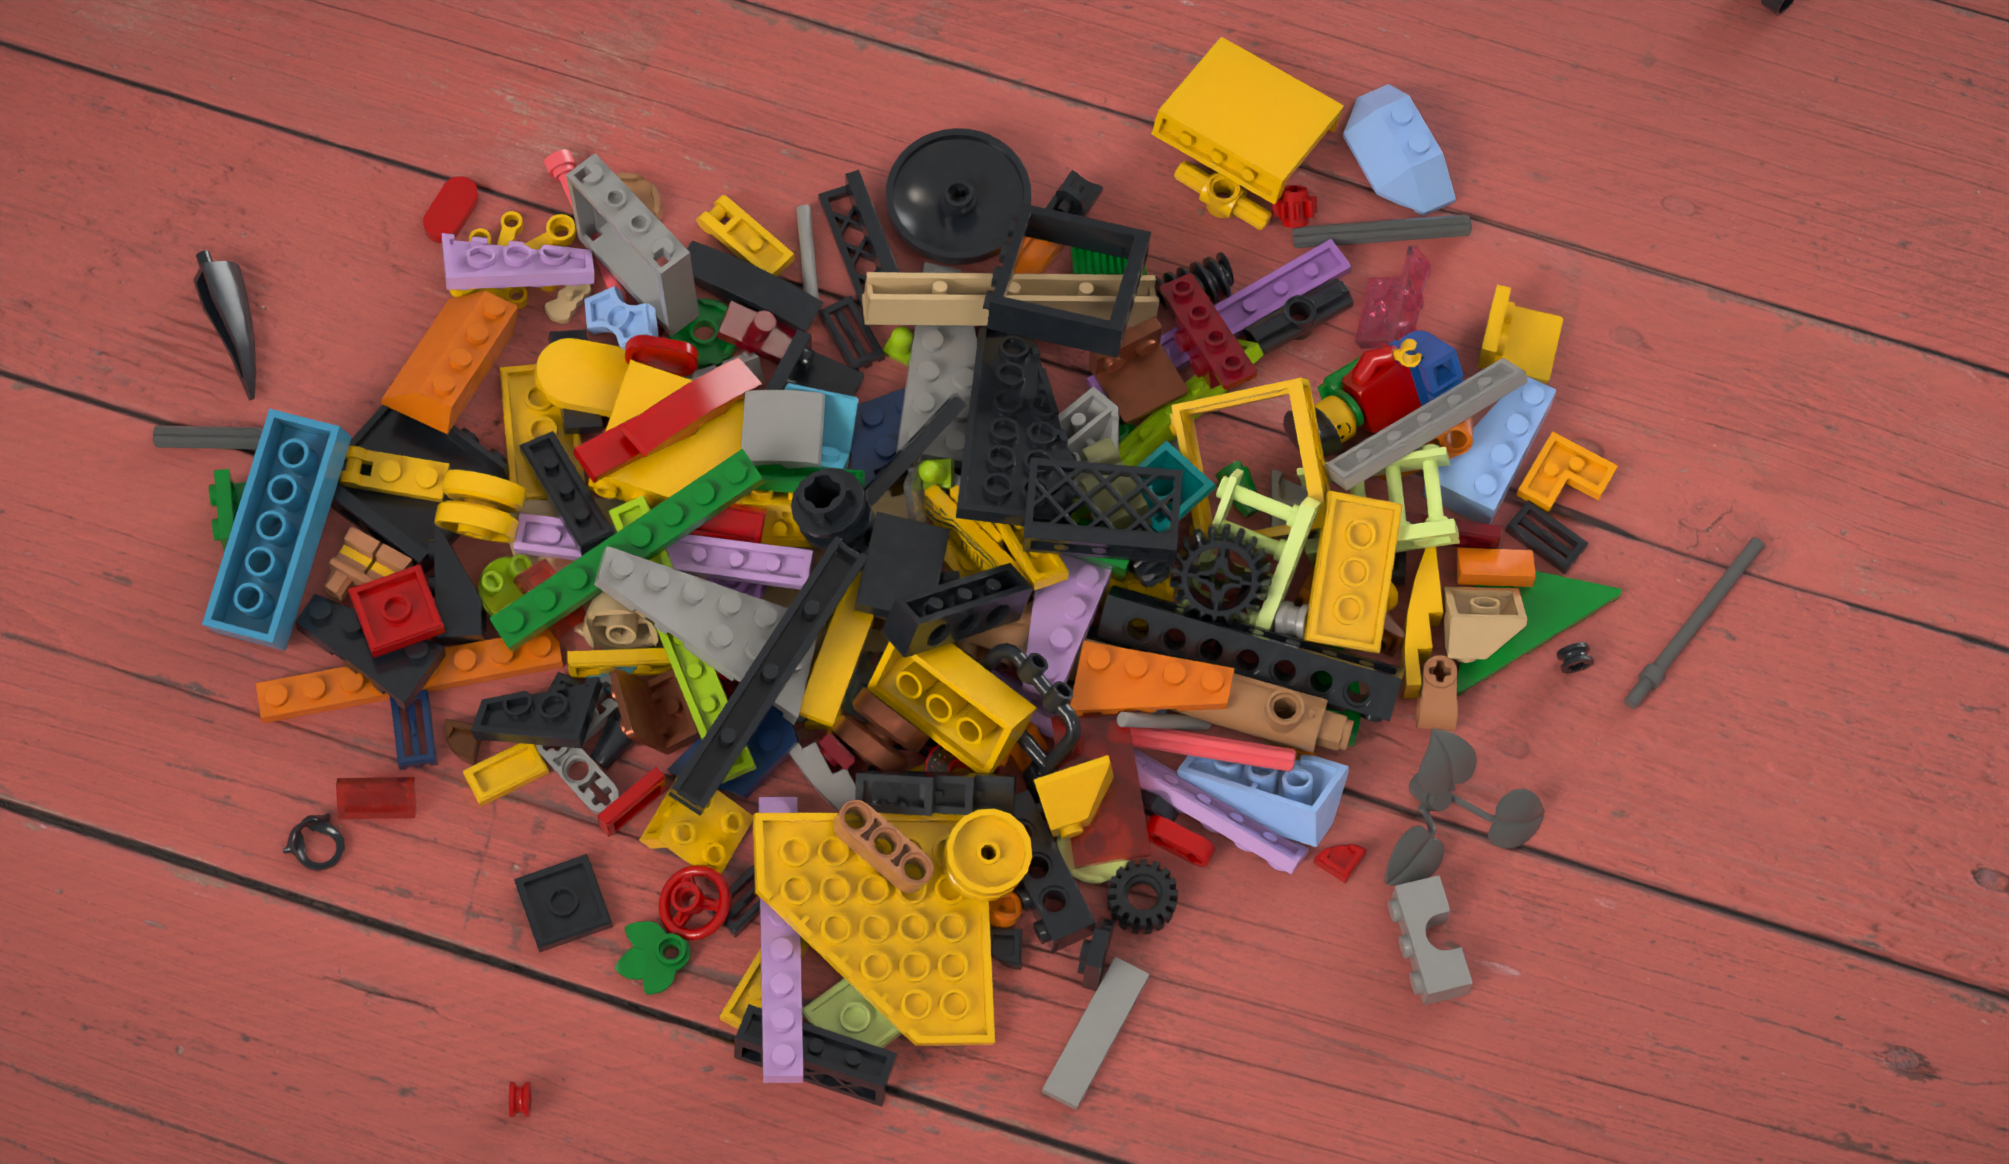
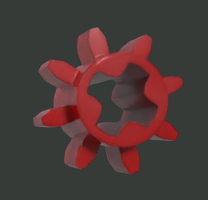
M1302 185L1285 186L1282 197L1275 205L1272 204V216L1280 217L1282 226L1288 228L1307 226L1309 218H1313L1314 214L1318 213L1317 196H1309L1307 187Z

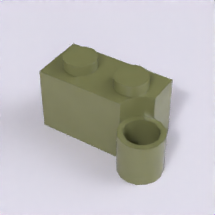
M1109 436L1081 450L1085 462L1124 465ZM1083 474L1077 477V486L1084 494H1087L1099 484L1092 474ZM1120 476L1111 483L1123 498L1137 488L1130 477ZM1103 489L1090 499L1102 514L1117 503L1106 489ZM1141 493L1128 503L1140 517L1149 511L1148 504ZM1123 508L1108 518L1109 522L1116 529H1126L1135 522ZM1093 513L1090 514L1092 522L1097 519ZM1152 518L1146 522L1148 526L1153 524Z

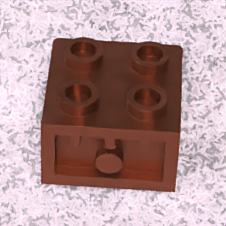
M1155 316L1126 330L1118 358L1094 352L1089 353L1088 367L1106 397L1118 406L1119 418L1124 425H1128L1188 394L1186 384L1160 344L1162 327Z

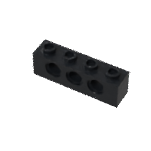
M1011 563L994 567L895 599L882 634L904 658L1019 621L1033 586Z
M1029 790L1016 794L1015 813L1012 816L1023 824L1031 839L1032 859L1028 869L1038 866L1047 872L1046 876L1040 879L1032 878L1026 873L1018 884L1020 888L1016 889V894L1022 901L1023 909L1025 911L1031 909L1036 919V922L1033 923V928L1041 944L1048 943L1052 953L1093 935L1096 922ZM1049 900H1058L1063 904L1064 908L1058 912H1050L1044 907V903Z

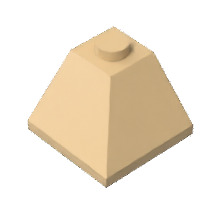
M1444 587V644L1448 658L1463 663L1473 662L1476 659H1487L1527 626V616L1519 588Z

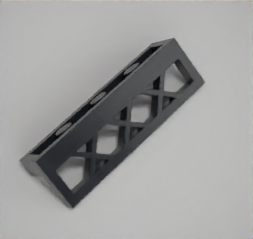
M859 170L845 174V186L818 194V199L863 313L862 294H864L861 283L865 285L866 276L856 273L855 270L860 257L875 264L876 269L874 272L899 273V270ZM849 197L852 207L847 217L832 211L829 202ZM854 215H856L857 221L852 220ZM837 222H839V223L842 224V226H841L840 229H839V226H838ZM848 227L863 233L864 238L859 247L844 242L843 235ZM866 245L868 246L870 252L864 250ZM849 253L854 254V257L852 258V260H851V257H850Z
M748 1004L735 1036L734 1058L763 1067L762 1008ZM802 1022L803 1081L882 1107L886 1098L887 1084L897 1059V1053Z

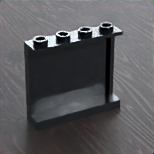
M382 405L355 434L349 445L371 451L449 463L450 470L472 471L510 481L507 459L497 450L491 448L488 451L480 445L476 435L467 428L463 427L460 430L453 425L449 433L446 434L385 405ZM346 459L344 461L341 472L346 470ZM362 464L360 474L371 476L373 465ZM339 477L330 507L365 534L380 541L381 546L385 544L411 558L414 566L421 564L424 575H426L435 565V561L430 562L428 540L434 539V527H439L434 523L438 504L441 502L346 487L339 483ZM445 494L444 502L455 501ZM441 528L451 546L461 536Z

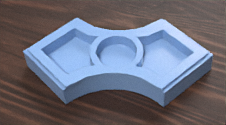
M615 286L584 299L587 330L594 335L606 332L615 334L619 346L623 350H625L626 342L633 336L650 335L658 337L656 309L649 303L639 305L626 304L622 291Z

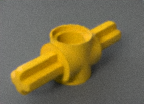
M1188 161L1181 162L1174 174L1175 179L1199 193V200L1206 204V208L1211 215L1217 218L1228 217L1229 219L1235 215L1258 230H1262L1268 225L1272 217L1271 212L1247 198V191L1236 182L1217 172L1209 175ZM1223 192L1231 197L1219 198L1215 194Z

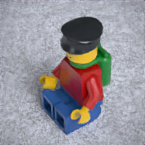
M1414 331L1406 334L1400 341L1394 340L1378 349L1365 351L1362 356L1326 376L1323 383L1317 387L1321 401L1314 404L1324 458L1339 454L1342 449V443L1355 435L1356 427L1362 426L1370 433H1378L1465 381L1462 379L1464 375L1456 349L1429 332ZM1287 411L1284 416L1283 426L1292 444L1300 451L1293 412Z

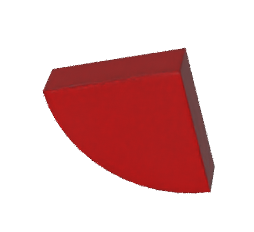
M1356 844L1328 847L1314 858L1313 863L1346 884L1366 855L1367 849Z

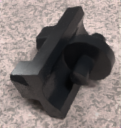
M1072 170L1063 184L1060 185L1046 209L1086 217L1102 194L1103 187L1087 181Z

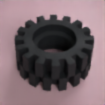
M1140 859V863L1136 865L1134 860L1127 862V867L1123 868L1121 866L1117 869L1116 876H1112L1107 896L1108 910L1112 911L1111 917L1113 920L1120 921L1122 929L1126 930L1127 927H1130L1133 934H1138L1139 930H1145V935L1152 934V929L1154 928L1157 931L1164 928L1165 922H1170L1176 909L1178 890H1176L1177 883L1175 878L1169 877L1170 871L1166 867L1161 870L1159 868L1160 863L1153 861L1152 865L1146 864L1147 859ZM1138 884L1149 885L1156 891L1158 900L1149 909H1137L1128 900L1127 894L1129 890Z

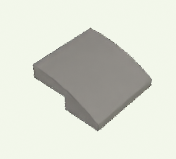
M797 390L745 391L741 449H744L754 466L781 464L786 469L821 466L826 395L818 392Z

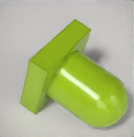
M904 326L896 327L883 348L885 356L907 367L909 366L913 334L909 328Z
M954 459L923 460L918 469L919 476L923 480V490L934 484L938 485L942 490H950L954 487Z

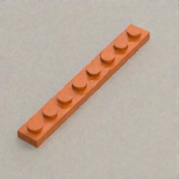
M556 627L546 629L513 652L508 649L502 638L445 648V658L422 690L434 692L562 668L563 661ZM346 666L255 683L262 723L390 700V695L387 693L382 694L372 686L370 680L359 672L357 674Z

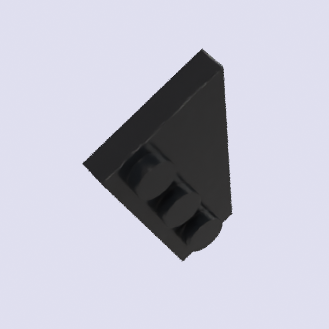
M599 677L585 679V684L567 687L563 683L551 686V691L531 695L527 691L482 699L471 732L475 740L582 748L603 685Z

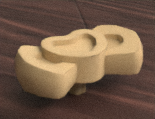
M565 285V288L558 292V299L545 303L546 315L552 322L559 324L570 323L571 317L577 312V308L583 305L584 299L591 295V285Z

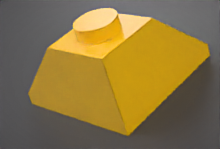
M1108 755L1034 779L1053 837L1060 835L1061 839L1072 838L1084 832L1082 827L1090 825L1114 778Z

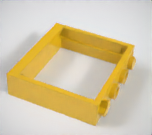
M1296 378L1171 405L1173 412L1170 415L1172 425L1169 426L1172 435L1178 438L1179 452L1204 474L1193 415L1289 395L1308 496L1321 502L1310 532L1321 530L1326 494L1330 491V487L1323 467L1325 461L1309 379ZM1208 496L1191 510L1193 524L1189 526V532L1193 536L1194 542H1196L1194 531L1199 528L1205 536H1208V527L1213 523ZM1285 524L1255 530V532L1272 539L1288 537L1292 527Z

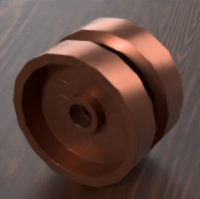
M863 687L852 701L854 709L868 721L864 725L853 716L842 714L831 730L849 745L848 748L874 768L879 767L883 771H905L909 766L908 760L893 746L897 742L910 752H919L930 737Z

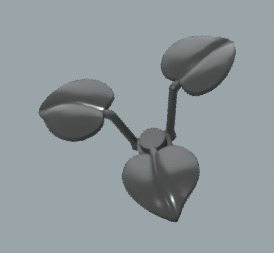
M1433 728L1419 772L1414 775L1409 783L1410 794L1421 803L1418 806V811L1423 814L1428 830L1418 825L1410 828L1401 836L1387 864L1384 882L1387 885L1396 886L1429 878L1440 866L1444 855V845L1438 838L1434 837L1437 829L1430 811H1443L1449 807L1452 801L1486 821L1493 822L1488 833L1489 840L1500 848L1508 849L1522 845L1537 832L1545 813L1541 800L1528 789H1515L1500 799L1496 807V815H1492L1452 793L1455 790V784L1468 781L1475 771L1477 764L1476 752L1462 737L1449 731Z

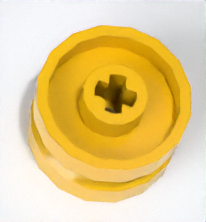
M464 470L446 471L442 491L455 501H445L438 504L434 523L445 530L475 539L499 543L515 542L520 523L514 516L508 513L523 509L527 494L526 488L517 483L487 474Z
M997 809L976 810L962 817L951 830L942 852L943 872L950 885L962 896L979 902L996 901L1010 894L1028 872L1032 859L1031 839L1023 824L1011 814ZM985 849L993 853L990 858L991 860H986L982 857L981 854Z

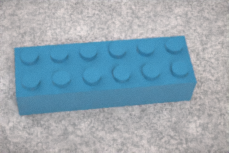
M269 408L202 622L203 626L217 634L286 651L352 438L340 426Z

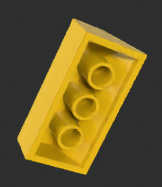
M889 641L866 688L976 773H993L1022 736L1037 708L952 643L904 658Z

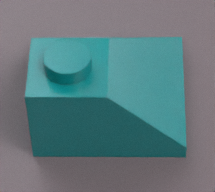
M1167 441L1138 465L1139 467L1183 470L1179 520L1216 489V485ZM1157 480L1149 488L1162 501L1173 492L1174 481ZM1142 492L1141 494L1147 502L1149 510H1151L1155 504ZM1173 501L1166 506L1171 512ZM1160 511L1152 517L1153 524L1149 526L1155 532L1165 533L1171 528V522Z

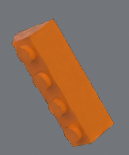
M487 291L449 298L382 397L381 404L448 434L513 336L518 305Z

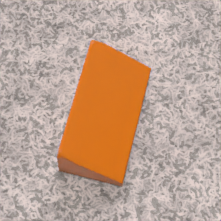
M1457 549L1458 585L1533 587L1536 578L1533 550Z

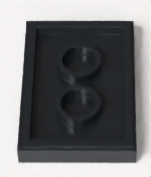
M877 512L867 551L868 558L864 564L854 610L888 618L895 599L938 586L950 529Z

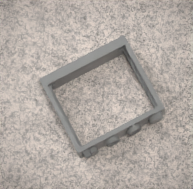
M596 153L567 173L566 177L578 238L586 248L591 250V253L639 304L649 303L656 309L657 323L670 337L699 316L690 252ZM596 232L597 234H601V236L594 241H592L590 238ZM664 255L669 262L661 267L656 260Z

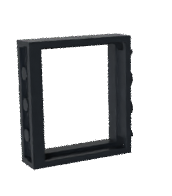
M1023 203L1018 218L1013 216L1011 218L1007 238L1011 239L1010 242L1004 241L1002 244L999 262L1003 264L1002 266H995L991 281V287L995 289L994 291L987 290L983 309L989 310L987 329L1118 358L1147 262L1152 232ZM1025 238H1035L1128 259L1110 320L1007 298L1006 296Z

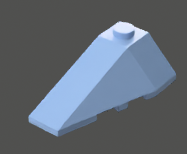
M1188 755L1178 768L1177 776L1280 836L1317 847L1334 822L1349 773V766L1313 755H1301L1300 760H1295L1293 770L1288 772Z

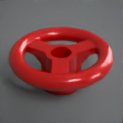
M704 865L687 866L674 873L665 883L659 897V915L663 925L670 933H675L682 939L691 941L700 940L715 933L725 922L731 907V892L727 881L717 870ZM701 876L711 880L718 889L720 899L704 896L701 888L696 885L694 877ZM695 896L694 903L689 906L690 899ZM670 902L672 903L673 907L676 910H678V913L674 918L672 917L670 911ZM703 910L716 912L712 920L706 925L696 929L684 928L693 915L699 914Z

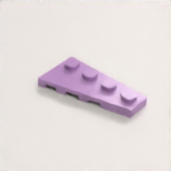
M442 233L446 290L594 284V266L591 250L543 245L540 250H536L524 245V242L509 241L508 246L488 244V238L472 237L471 242L456 241L454 234Z
M1061 554L1059 555L1069 570L1068 580L1035 590L1026 653L1027 656L1030 653H1038L1047 660L1049 667L1044 675L1052 685L1056 681L1067 682L1109 584L1112 571ZM1023 682L1022 690L1041 696L1033 685Z

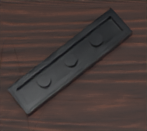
M953 393L864 487V493L868 496L871 507L967 406L966 401L957 393Z
M553 431L519 445L521 455L581 555L586 554L615 534Z

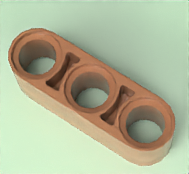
M861 800L848 801L836 814L833 820V829L837 837L896 888L904 893H914L923 888L933 874V863L929 856L867 803ZM845 814L857 815L862 822V828H850L845 823ZM874 840H886L891 845V854L879 853L875 848ZM913 864L917 866L921 872V879H910L905 874L904 865Z

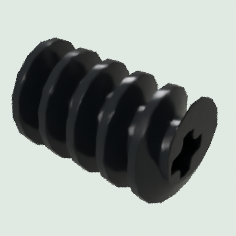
M1222 252L1217 253L1216 261L1209 256L1203 259L1202 265L1197 261L1190 263L1189 270L1184 266L1177 268L1176 276L1170 271L1163 274L1162 280L1155 276L1156 296L1159 297V303L1165 311L1168 310L1173 318H1175L1174 313L1160 293L1161 285L1191 273L1206 295H1208L1213 303L1218 302L1217 291L1221 290L1226 298L1231 296V286L1234 284L1232 268L1227 257Z

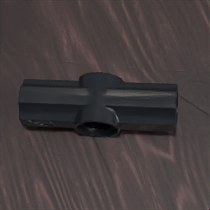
M1335 278L1306 295L1290 297L1284 307L1244 328L1243 334L1247 341L1258 343L1264 354L1263 356L1292 340L1307 338L1311 335L1314 328L1352 308L1354 301L1345 283ZM1300 314L1306 320L1296 321L1291 315Z

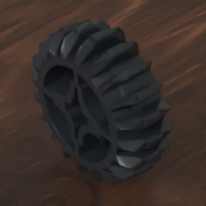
M1210 524L1208 536H1205L1203 531L1198 528L1194 531L1196 542L1187 537L1182 540V546L1185 550L1177 549L1176 560L1178 562L1171 564L1169 568L1171 573L1178 575L1170 580V587L1182 588L1175 594L1174 598L1176 601L1188 599L1184 606L1186 613L1197 608L1199 611L1196 618L1203 620L1205 614L1212 615L1211 622L1215 623L1218 621L1219 616H1224L1225 623L1232 625L1233 614L1236 613L1238 618L1244 621L1248 617L1246 608L1257 612L1260 605L1256 599H1267L1268 592L1262 587H1268L1272 584V577L1265 575V573L1271 571L1272 564L1271 562L1261 561L1267 555L1265 548L1253 550L1258 542L1255 536L1251 537L1247 542L1243 540L1245 529L1240 528L1236 536L1230 534V524L1224 525L1222 533H1217L1215 524ZM1218 548V554L1214 560L1200 562V565L1191 564L1202 552ZM1230 550L1243 557L1251 572H1246L1244 567H1239L1232 563ZM1217 569L1225 570L1224 581L1217 580ZM1191 577L1197 578V582L1204 583L1210 588L1211 599L1205 597L1196 589ZM1249 585V588L1241 596L1233 600L1223 601L1224 593L1228 589Z

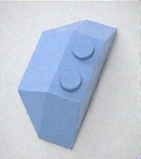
M1387 84L1357 97L1345 127L1343 138L1375 193L1400 206L1413 209L1415 213L1422 216L1455 203L1456 197L1443 152L1410 96Z

